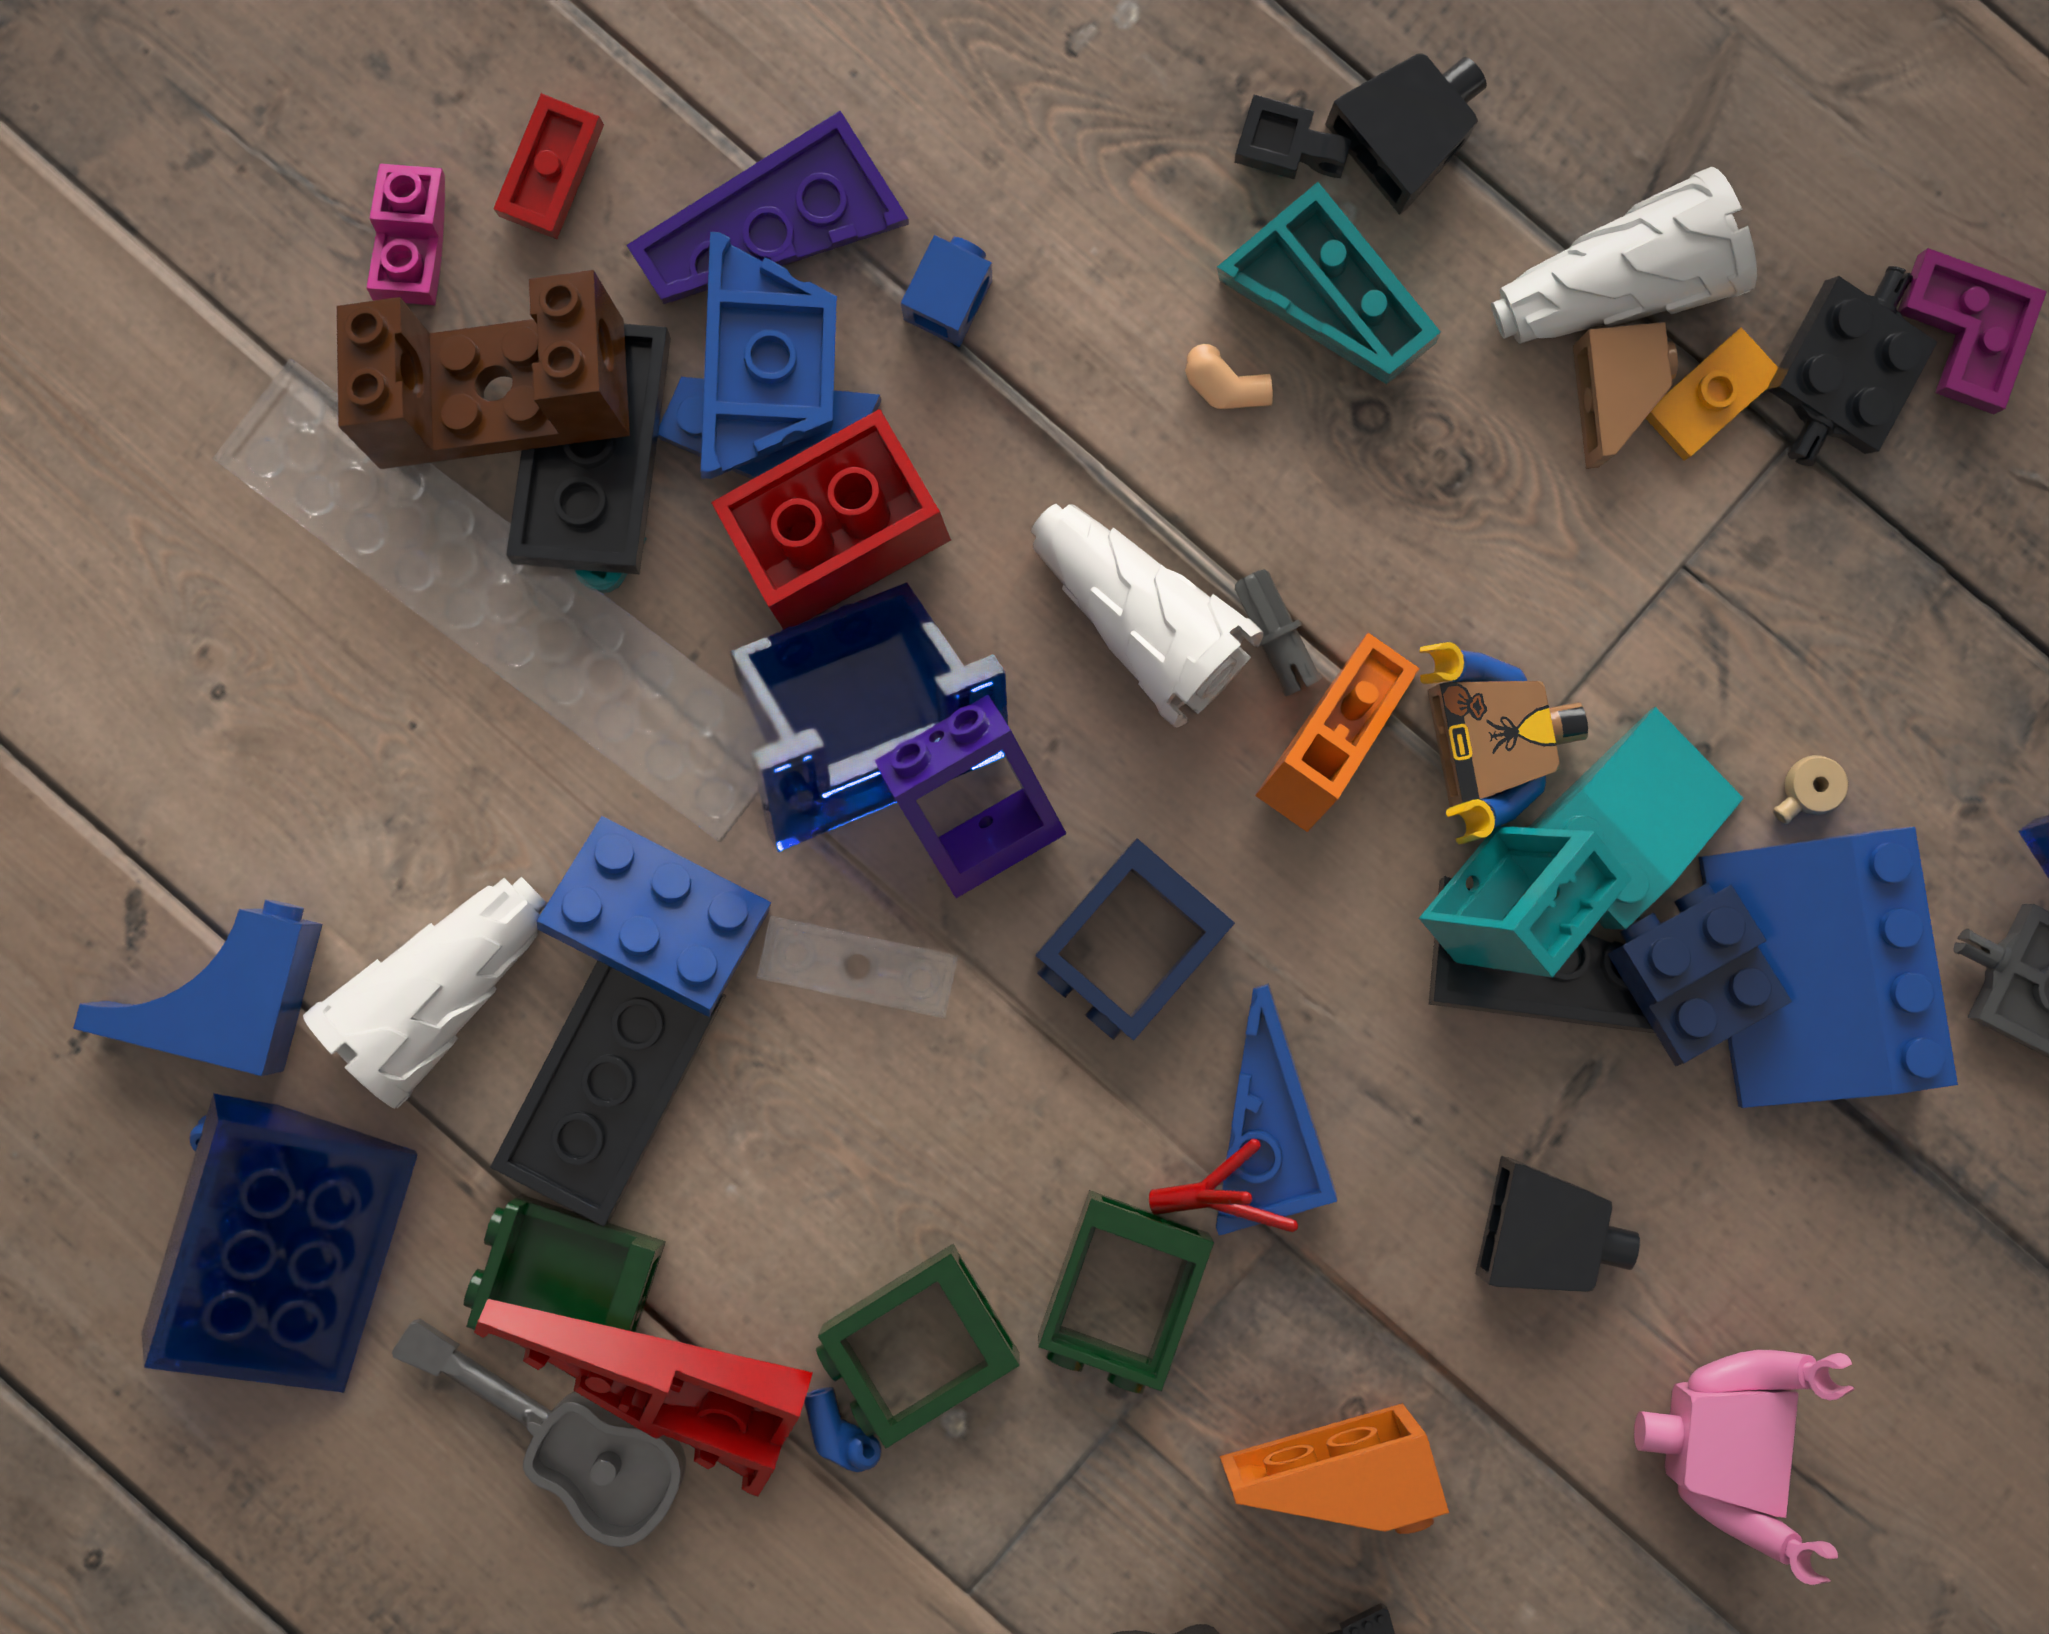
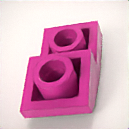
M379 164L369 218L376 231L366 289L373 301L401 297L408 304L435 306L444 231L445 174L442 168Z

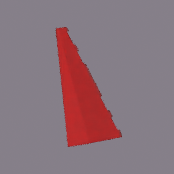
M491 1299L487 1300L474 1331L475 1334L482 1338L492 1334L525 1348L523 1362L537 1370L544 1367L547 1362L576 1378L574 1386L576 1393L655 1439L664 1435L695 1448L694 1462L708 1470L714 1467L716 1462H719L743 1476L741 1489L757 1497L774 1472L781 1447L800 1417L813 1372Z

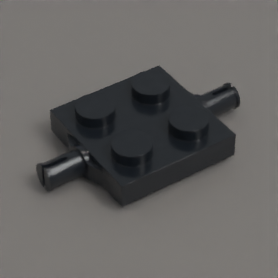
M1889 266L1874 296L1865 294L1840 276L1824 281L1766 389L1792 406L1798 417L1804 422L1792 449L1788 452V457L1796 459V463L1804 466H1813L1827 436L1841 438L1864 454L1880 451L1937 344V341L1907 322L1896 308L1909 283L1913 280L1912 274L1910 272L1905 273V269Z

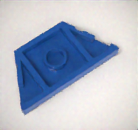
M710 232L701 448L702 479L715 478L832 428L837 296L812 282L796 280L791 276L788 269L766 257L763 262L731 245V239L720 232Z

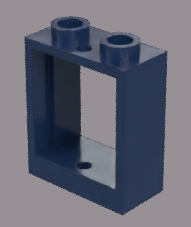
M1137 838L1133 840L1036 952L1035 956L1044 963L1037 974L1064 998L1074 989L1093 1006L1085 1016L1110 1038L1115 1040L1123 1031L1134 1041L1232 928L1235 922ZM1132 871L1202 933L1129 1016L1061 957L1059 953L1125 876Z

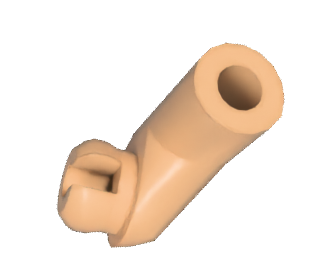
M1210 344L1197 345L1188 353L1185 372L1189 384L1210 406L1217 409H1234L1272 405L1273 389L1270 374L1237 376L1220 357V351Z

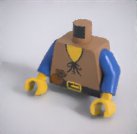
M1445 642L1420 647L1419 653H1429L1435 662L1434 673L1420 675V681L1423 684L1440 683L1427 691L1450 806L1446 810V816L1450 817L1459 814L1464 819L1466 832L1464 836L1458 837L1455 840L1458 844H1465L1487 837L1494 828L1513 821L1545 790L1546 775L1560 770L1556 745L1586 740L1588 737V722L1585 710L1579 702L1549 708L1543 682L1527 681L1525 674L1520 668L1483 653L1460 650L1456 644Z

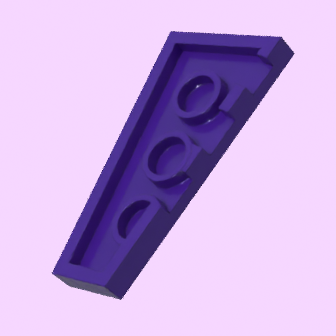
M838 111L626 246L663 304H667L708 290L710 232H720L731 239V245L762 262L766 257L783 266L909 225V218L841 111Z

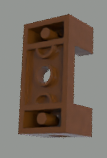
M594 270L529 279L530 315L533 319L429 333L401 297L337 306L338 427L379 469L630 436L624 319ZM498 377L512 378V387L503 398L495 401L484 399V391L492 380Z

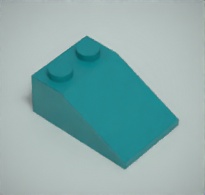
M1654 707L1527 828L1595 831L1632 878L1598 922L1604 929H1627L1677 880L1744 798L1658 708Z

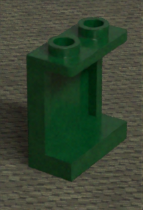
M520 1195L508 1202L505 1209L497 1207L490 1219L484 1244L491 1246L492 1249L485 1270L477 1269L468 1285L464 1306L472 1310L466 1327L475 1330L487 1300L491 1299L637 1332L666 1241L611 1223L602 1226L577 1212Z

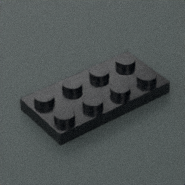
M624 324L630 436L521 451L506 553L511 564L640 575L671 341L667 327Z
M597 960L490 1168L602 1226L607 1225L727 995L722 994L710 1017Z

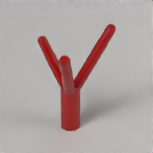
M1257 1139L1248 1141L1201 1182L1152 1189L1149 1193V1206L1154 1215L1211 1208L1288 1232H1295L1298 1229V1223L1294 1219L1249 1206L1248 1204L1252 1202V1195L1247 1191L1215 1190L1221 1182L1260 1149L1261 1143Z

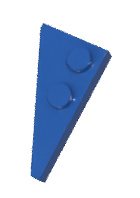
M1268 983L1253 988L1226 1160L1251 1139L1259 1140L1261 1147L1223 1181L1222 1190L1247 1191L1252 1195V1202L1248 1204L1249 1206L1286 1217L1337 1202L1338 1196ZM1219 1211L1216 1229L1220 1236L1260 1223Z

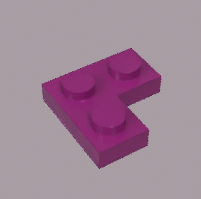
M1927 248L1917 255L1911 272L1913 280L1909 283L1903 294L1898 312L1902 316L1955 335L1935 393L1985 412L1996 414L2006 409L2047 291Z

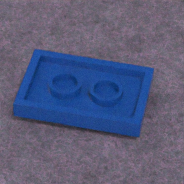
M601 816L537 919V929L710 1017L769 913L771 902Z

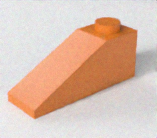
M1367 633L1284 750L1255 796L1308 832L1339 799L1420 668L1370 633Z

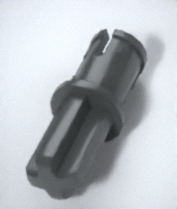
M1263 569L1240 579L1235 584V591L1248 618L1264 632L1259 646H1263L1284 689V695L1289 696L1301 690V686L1291 668L1292 664L1297 666L1306 687L1321 680L1322 676L1318 673L1296 629L1302 624L1300 620L1293 622L1270 573Z

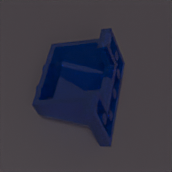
M907 582L730 651L735 676L768 745L751 753L767 832L778 852L897 803L874 760L890 752L901 742L912 739L947 719L958 709L971 705L984 696L989 695L1008 725L1006 673L999 661L992 654L964 666ZM943 737L936 739L934 742L940 741ZM1002 751L959 776L1004 758Z

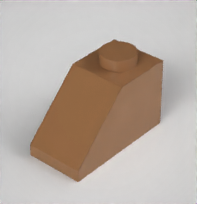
M1665 322L1589 329L1573 345L1586 469L1599 468L1615 456L1671 388L1672 380L1677 375L1678 354L1674 342L1667 341Z

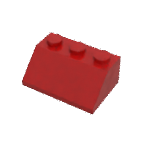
M880 409L711 502L765 602L785 633L951 541L940 510Z

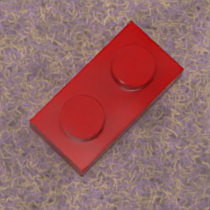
M541 93L493 209L498 216L558 239L603 130L604 124L600 116Z

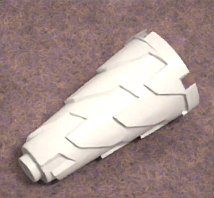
M1714 167L1694 173L1689 179L1635 204L1625 216L1580 236L1569 249L1528 269L1513 282L1501 287L1499 290L1500 300L1491 303L1493 316L1501 336L1505 339L1513 335L1519 344L1538 338H1556L1603 324L1608 328L1615 327L1666 310L1670 314H1674L1727 297H1736L1755 289L1757 264L1748 226L1741 229L1737 227L1732 213L1740 211L1742 208L1726 177Z
M1054 504L1045 510L1034 523L1031 529V533L1036 536L1033 543L1034 551L1063 583L1062 590L1095 625L1112 653L1139 681L1138 685L1155 703L1160 715L1174 727H1180L1189 722L1187 721L1188 718L1179 710L1181 706L1187 704L1199 714L1222 692L1249 661L1251 656L1239 647L1244 638L1253 646L1258 647L1260 645L1264 632L1251 619L1242 616L1214 594L1209 597L1181 574L1166 569L1115 528H1112L1110 531L1075 505L1069 504L1062 509L1059 505Z
M522 877L513 885L503 878L493 887L487 886L473 895L435 926L432 923L428 924L383 962L380 963L378 959L325 1000L313 1005L303 1015L304 1021L331 1054L337 1052L345 1060L347 1065L344 1068L363 1086L394 1109L396 1107L399 1108L411 1096L413 1089L458 1039L455 1035L495 993L497 988L494 985L532 944L538 935L537 919L540 916V912L547 905V902Z

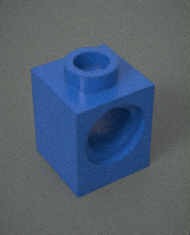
M934 235L901 301L904 321L960 347L993 281L992 262L985 259L986 253L977 245L963 238L953 237L951 242H948Z

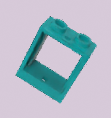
M1499 826L1494 828L1492 833L1485 838L1418 919L1456 963L1553 978L1632 878L1595 831ZM1471 876L1473 879V887L1472 889L1468 890L1466 887V880L1468 877Z

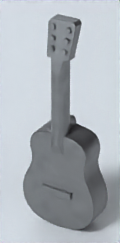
M417 1319L410 1323L392 1350L393 1358L435 1376H438L441 1372L527 1427L533 1438L523 1460L525 1475L538 1487L557 1495L566 1505L577 1525L588 1536L607 1546H630L648 1536L665 1517L676 1496L685 1472L686 1458L684 1449L679 1441L664 1435L655 1439L576 1392L567 1395L550 1411L456 1350L460 1344L422 1319Z

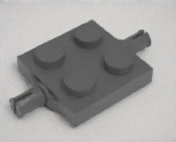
M2022 904L2006 938L1999 944L1967 928L1957 938L1965 943L1955 942L1953 950L1955 953L1961 954L1986 967L1984 984L1968 1018L2049 1058V911L2035 904Z

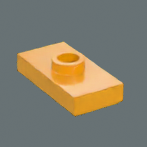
M1741 327L1670 389L1645 419L1685 461L1768 388L1778 367Z

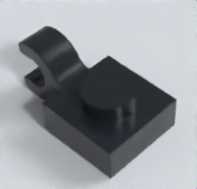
M1254 94L1235 153L1234 163L1295 179L1299 163L1302 162L1320 174L1341 178L1352 140L1336 134L1311 130L1313 110Z

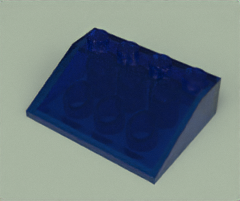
M213 1093L142 1329L144 1368L344 1393L417 1160V1152L281 1105Z

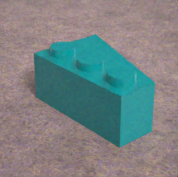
M1319 182L1314 184L1217 266L1220 282L1386 385L1437 343L1441 333Z

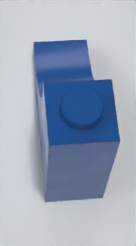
M265 899L263 909H239L227 940L206 968L191 981L164 997L142 1004H122L111 1001L80 1003L73 1029L259 1076L283 1072L323 924L302 919L303 907L280 901Z

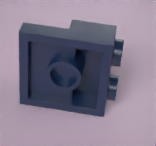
M1709 883L1704 884L1674 901L1680 913L1661 924L1655 913H1652L1627 929L1620 931L1626 944L1607 954L1675 1067L1688 1062L1792 1002L1758 948L1760 944L1766 942L1765 937L1732 885L1715 893Z

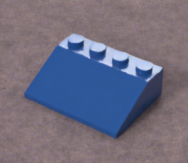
M1915 827L1882 829L1698 857L1703 885L1709 883L1715 893L1730 885L1735 889L1766 939V942L1760 944L1758 948L1792 1000L1788 1005L1728 1038L1738 1107L1748 1108L1884 1096L1958 1085Z

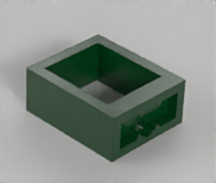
M1089 1190L1038 1332V1347L1048 1350L1046 1358L1063 1368L1081 1372L1086 1364L1109 1372L1107 1380L1124 1390L1142 1394L1145 1386L1162 1392L1214 1245L1210 1234ZM1096 1228L1182 1259L1148 1357L1061 1326Z
M951 1244L825 1322L818 1334L822 1344L816 1347L817 1355L828 1375L835 1382L843 1378L853 1394L855 1400L850 1402V1408L862 1431L868 1437L876 1433L885 1449L1020 1366V1352L954 1244ZM938 1281L985 1360L893 1416L846 1338Z

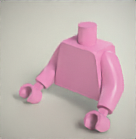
M1758 1349L1740 1352L1708 1363L1696 1369L1689 1377L1688 1382L1675 1384L1672 1389L1670 1415L1639 1411L1634 1425V1440L1637 1450L1666 1454V1474L1678 1484L1677 1489L1680 1497L1697 1514L1718 1529L1783 1564H1790L1792 1572L1801 1582L1816 1585L1831 1581L1826 1576L1819 1575L1813 1570L1810 1557L1813 1551H1815L1824 1558L1837 1559L1838 1553L1836 1548L1824 1541L1802 1543L1801 1536L1777 1517L1786 1518L1798 1404V1392L1793 1389L1811 1388L1816 1395L1826 1400H1837L1851 1393L1854 1387L1849 1385L1839 1386L1832 1381L1829 1375V1367L1832 1369H1843L1852 1365L1847 1355L1836 1353L1816 1361L1811 1355L1778 1350Z

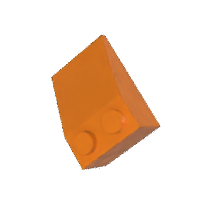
M1403 1403L1220 1456L1235 1503L1383 1532L1395 1529V1532L1399 1534H1410L1427 1529L1433 1525L1434 1517L1449 1513L1427 1434Z

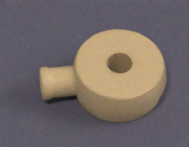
M1819 755L1807 756L1796 762L1790 768L1785 778L1787 799L1773 809L1776 818L1783 824H1789L1801 811L1811 815H1823L1833 811L1843 802L1847 795L1848 779L1844 769L1836 761ZM1815 779L1819 782L1818 791H1816L1813 787V782Z

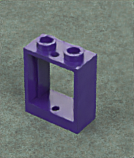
M989 695L984 696L971 705L958 709L947 719L916 737L901 742L893 750L874 760L892 795L955 898L960 897L1067 834L1011 729ZM943 737L940 741L934 742L936 739ZM1002 751L1022 789L938 837L918 804L917 799Z

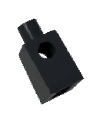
M1418 53L1336 99L1325 125L1332 134L1352 140L1348 151L1350 156L1400 215L1407 210L1469 138L1478 119L1467 103L1486 88V79L1478 65L1467 57H1463L1442 74L1427 55Z
M1501 1156L1475 1274L1487 1284L1496 1287L1590 1292L1596 1286L1600 1264L1627 1270L1633 1269L1639 1254L1640 1237L1638 1232L1609 1226L1612 1201L1517 1160Z

